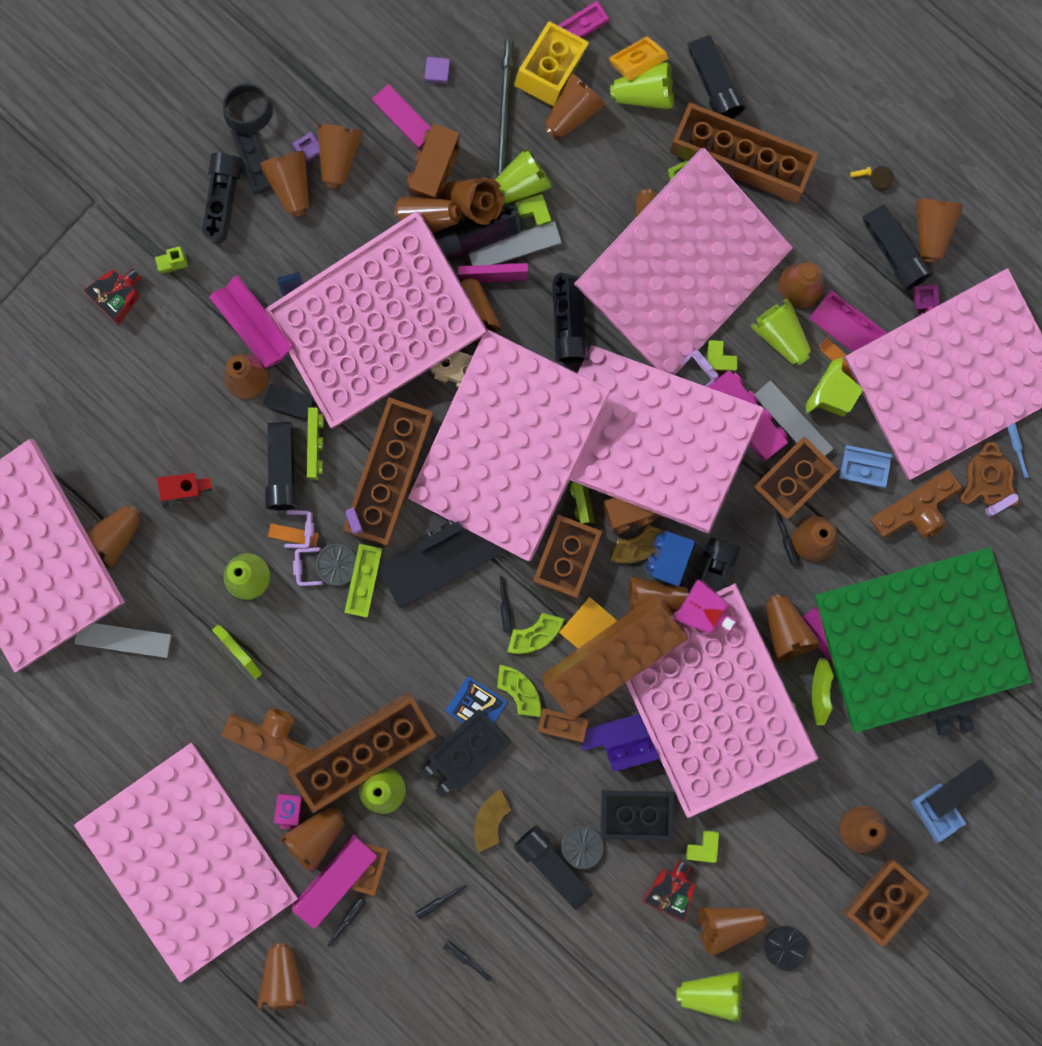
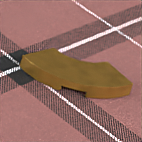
M647 525L644 532L636 538L629 540L618 539L610 561L630 564L649 558L656 551V547L653 544L657 533L661 534L662 529Z
M501 789L484 802L477 814L474 826V840L478 853L500 843L498 836L499 824L502 818L511 811Z

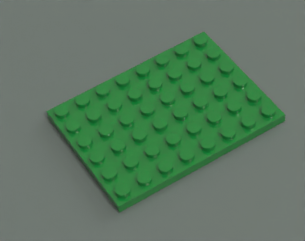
M991 547L813 595L853 733L1032 683Z

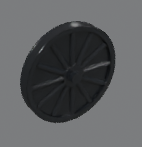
M781 926L769 933L765 940L764 950L767 959L773 966L782 970H791L804 962L808 952V945L804 935L799 930L790 926Z

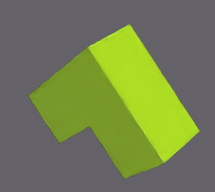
M543 194L515 202L521 219L533 215L537 227L551 222Z
M180 246L166 250L167 254L155 257L158 271L161 274L189 267L186 254Z
M709 340L707 361L716 372H727L730 370L732 373H736L737 356L723 355V341Z
M703 830L702 845L687 844L686 859L716 863L719 832Z

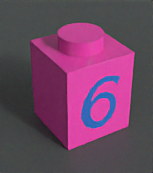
M283 793L278 794L274 823H279L280 828L294 829V825H300L304 797Z

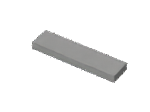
M554 221L522 231L468 254L472 266L499 265L562 245Z
M771 380L754 394L758 399V404L770 413L773 420L795 444L805 436L824 456L833 449Z
M93 623L76 634L75 644L169 658L172 635Z

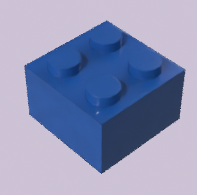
M662 530L661 534L657 533L653 544L656 547V551L653 556H649L645 567L648 569L647 574L679 586L695 541L666 530Z

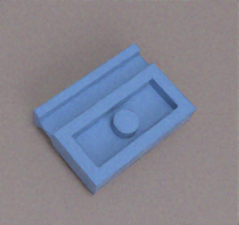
M846 445L839 479L886 488L892 454Z
M941 783L936 784L933 788L910 801L935 843L942 841L960 827L966 825L956 808L942 818H937L927 803L925 797L942 786Z

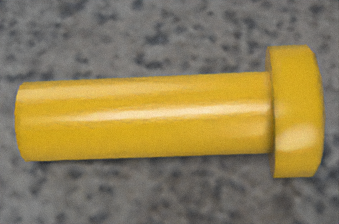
M867 167L864 170L850 172L851 178L864 175L871 176L872 171L870 167Z

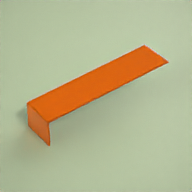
M828 336L821 343L819 349L832 361L842 357L841 369L856 381L844 359L846 354L831 342Z
M270 524L268 537L305 544V530ZM314 533L311 546L316 547L319 533Z

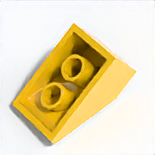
M548 21L518 70L514 86L554 106L568 78L575 71L589 42Z

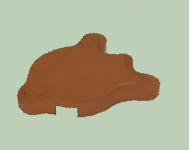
M989 442L985 444L981 452L968 463L966 469L967 485L959 497L962 504L968 505L979 496H982L985 505L992 506L1006 497L1016 494L1012 484L1014 478L1013 466L1003 456L1004 454L1001 453L996 443ZM1019 497L1018 501L1010 505V507L1016 506L1019 503Z

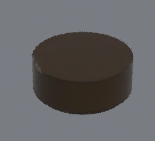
M886 166L876 167L870 176V183L877 190L888 189L894 180L892 170Z

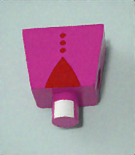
M697 580L675 618L677 621L711 634H715L718 627L730 633L737 623V620L727 615L731 604L701 580Z

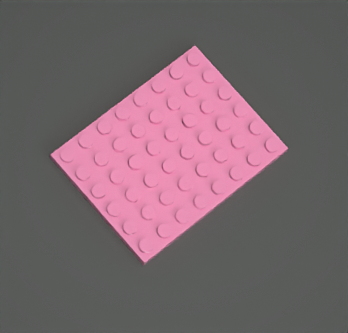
M701 148L574 284L654 368L676 375L685 365L683 360L695 350L698 351L793 247L705 148Z
M419 211L412 213L265 308V311L292 343L293 348L289 351V354L330 428H336L488 333Z
M1008 268L844 356L857 384L863 389L862 393L907 480L917 477L1042 408V333Z
M487 329L488 333L482 336L408 499L450 521L453 520L454 523L459 521L465 529L527 561H531L612 390Z
M591 345L588 351V359H584L578 374L612 391L570 480L709 533L762 417L764 408Z
M34 439L27 440L0 459V647L14 673H16L125 603Z
M737 584L717 592L731 604L727 615L737 620L735 627L730 633L718 627L715 634H711L680 622L685 628L688 639L626 682L687 818L819 759Z
M193 743L188 744L74 824L179 982H182L298 899L286 878Z

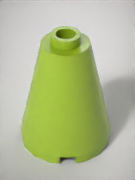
M658 64L630 81L625 77L614 80V85L610 86L611 98L620 104L672 109L674 93H672L671 86L673 85L670 64Z
M528 148L524 149L495 179L501 186L499 187L501 194L504 195L503 206L552 187L542 167L533 159L535 157Z
M789 299L783 300L785 305L781 307L778 304L774 305L756 319L757 325L752 323L750 327L791 364L797 363L800 365L810 358L808 354L811 352V349L792 303Z
M245 553L235 556L229 561L224 570V584L227 590L233 596L242 600H252L260 597L270 583L268 565L262 558L254 554Z
M389 767L359 784V797L362 804L368 810L377 814L393 812L402 804L405 798L406 787L403 778L397 771ZM376 788L382 789L383 793L380 797L376 794Z
M740 972L682 982L681 987H677V1002H681L682 1007L740 1022L742 1008H738L742 1000V977Z

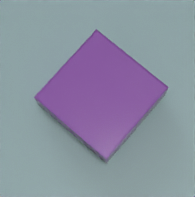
M427 57L425 81L448 84L450 59Z
M312 132L292 144L296 151L304 152L306 164L320 156L319 144Z
M354 508L346 510L345 513L352 532L355 535L362 533L363 529Z

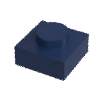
M300 272L277 278L283 297L303 284Z

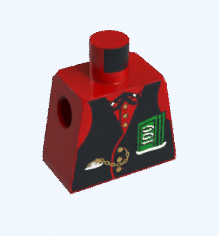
M133 268L123 277L113 269L90 284L83 291L119 326L140 297L133 286L142 277Z
M195 473L157 478L162 507L199 500L198 493L212 491L210 477L196 479ZM185 485H189L191 489L189 491L182 490V487Z
M678 860L673 873L663 868L643 896L642 902L685 922L695 886L693 882L686 879L691 866Z

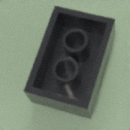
M601 790V839L673 841V791Z

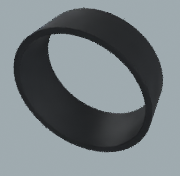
M251 83L239 84L231 88L223 99L224 119L226 124L236 132L244 134L254 133L263 129L270 122L273 115V105L261 87ZM244 92H256L263 95L266 99L263 112L257 118L250 121L235 120L226 111L229 102L235 96Z

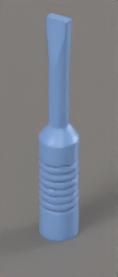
M1012 423L1007 427L1013 450L1017 452L1024 478H1027L1029 476L1021 452L1023 448L1016 423Z

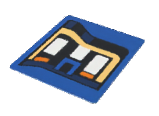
M468 676L447 707L446 712L464 723L480 709L494 724L507 701Z

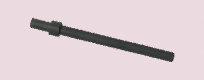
M511 40L505 41L504 58L501 59L503 77L497 176L504 171L507 162L512 70L515 67V59L513 58L514 42Z

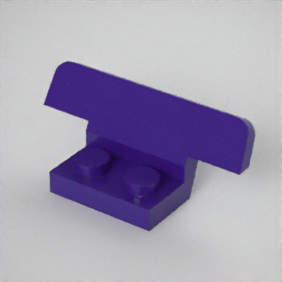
M640 714L587 728L584 743H581L582 751L605 745L613 772L659 759L657 750Z

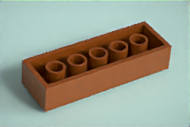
M690 102L670 149V154L689 161L701 148H705L731 178L794 203H798L818 155L817 152Z
M388 398L351 508H354L357 512L363 532L355 535L351 530L348 519H346L343 528L345 533L390 548L435 417L433 412Z
M656 593L543 673L544 687L573 720L686 641L688 637L685 628L680 621L675 619L676 616Z
M406 692L286 768L314 813L430 741L436 735L411 694Z

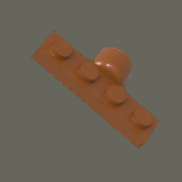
M948 469L871 517L870 522L883 539L908 524L914 525L924 538L933 537L945 527L946 523L937 506L962 491V486Z
M278 708L268 710L262 725L255 724L231 713L221 735L285 766L292 764L313 751L289 738L288 734L294 719L291 714Z

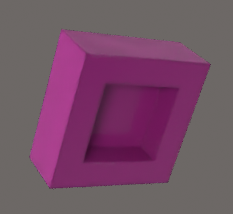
M938 285L913 287L915 311L926 310L928 307L939 305Z

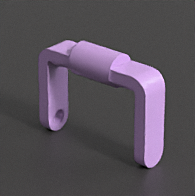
M693 351L683 360L684 364H687L692 358L696 360L697 364L711 378L705 385L706 387L719 378L711 364L699 351Z
M1012 494L985 509L986 514L989 517L997 514L1017 502L1018 496Z
M286 510V514L307 515V521L305 523V544H284V548H310L312 537H314L315 523H313V514L309 511Z
M321 547L301 548L295 551L293 575H296V582L299 586L323 585V581L302 582L301 575H303L302 560H300V553L320 552Z

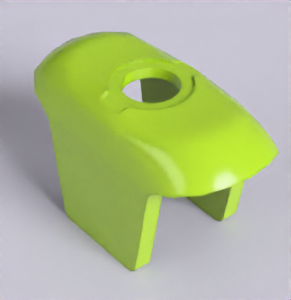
M842 357L833 360L827 367L818 385L806 402V414H809L815 408H820L844 417L851 411L863 389L842 371Z

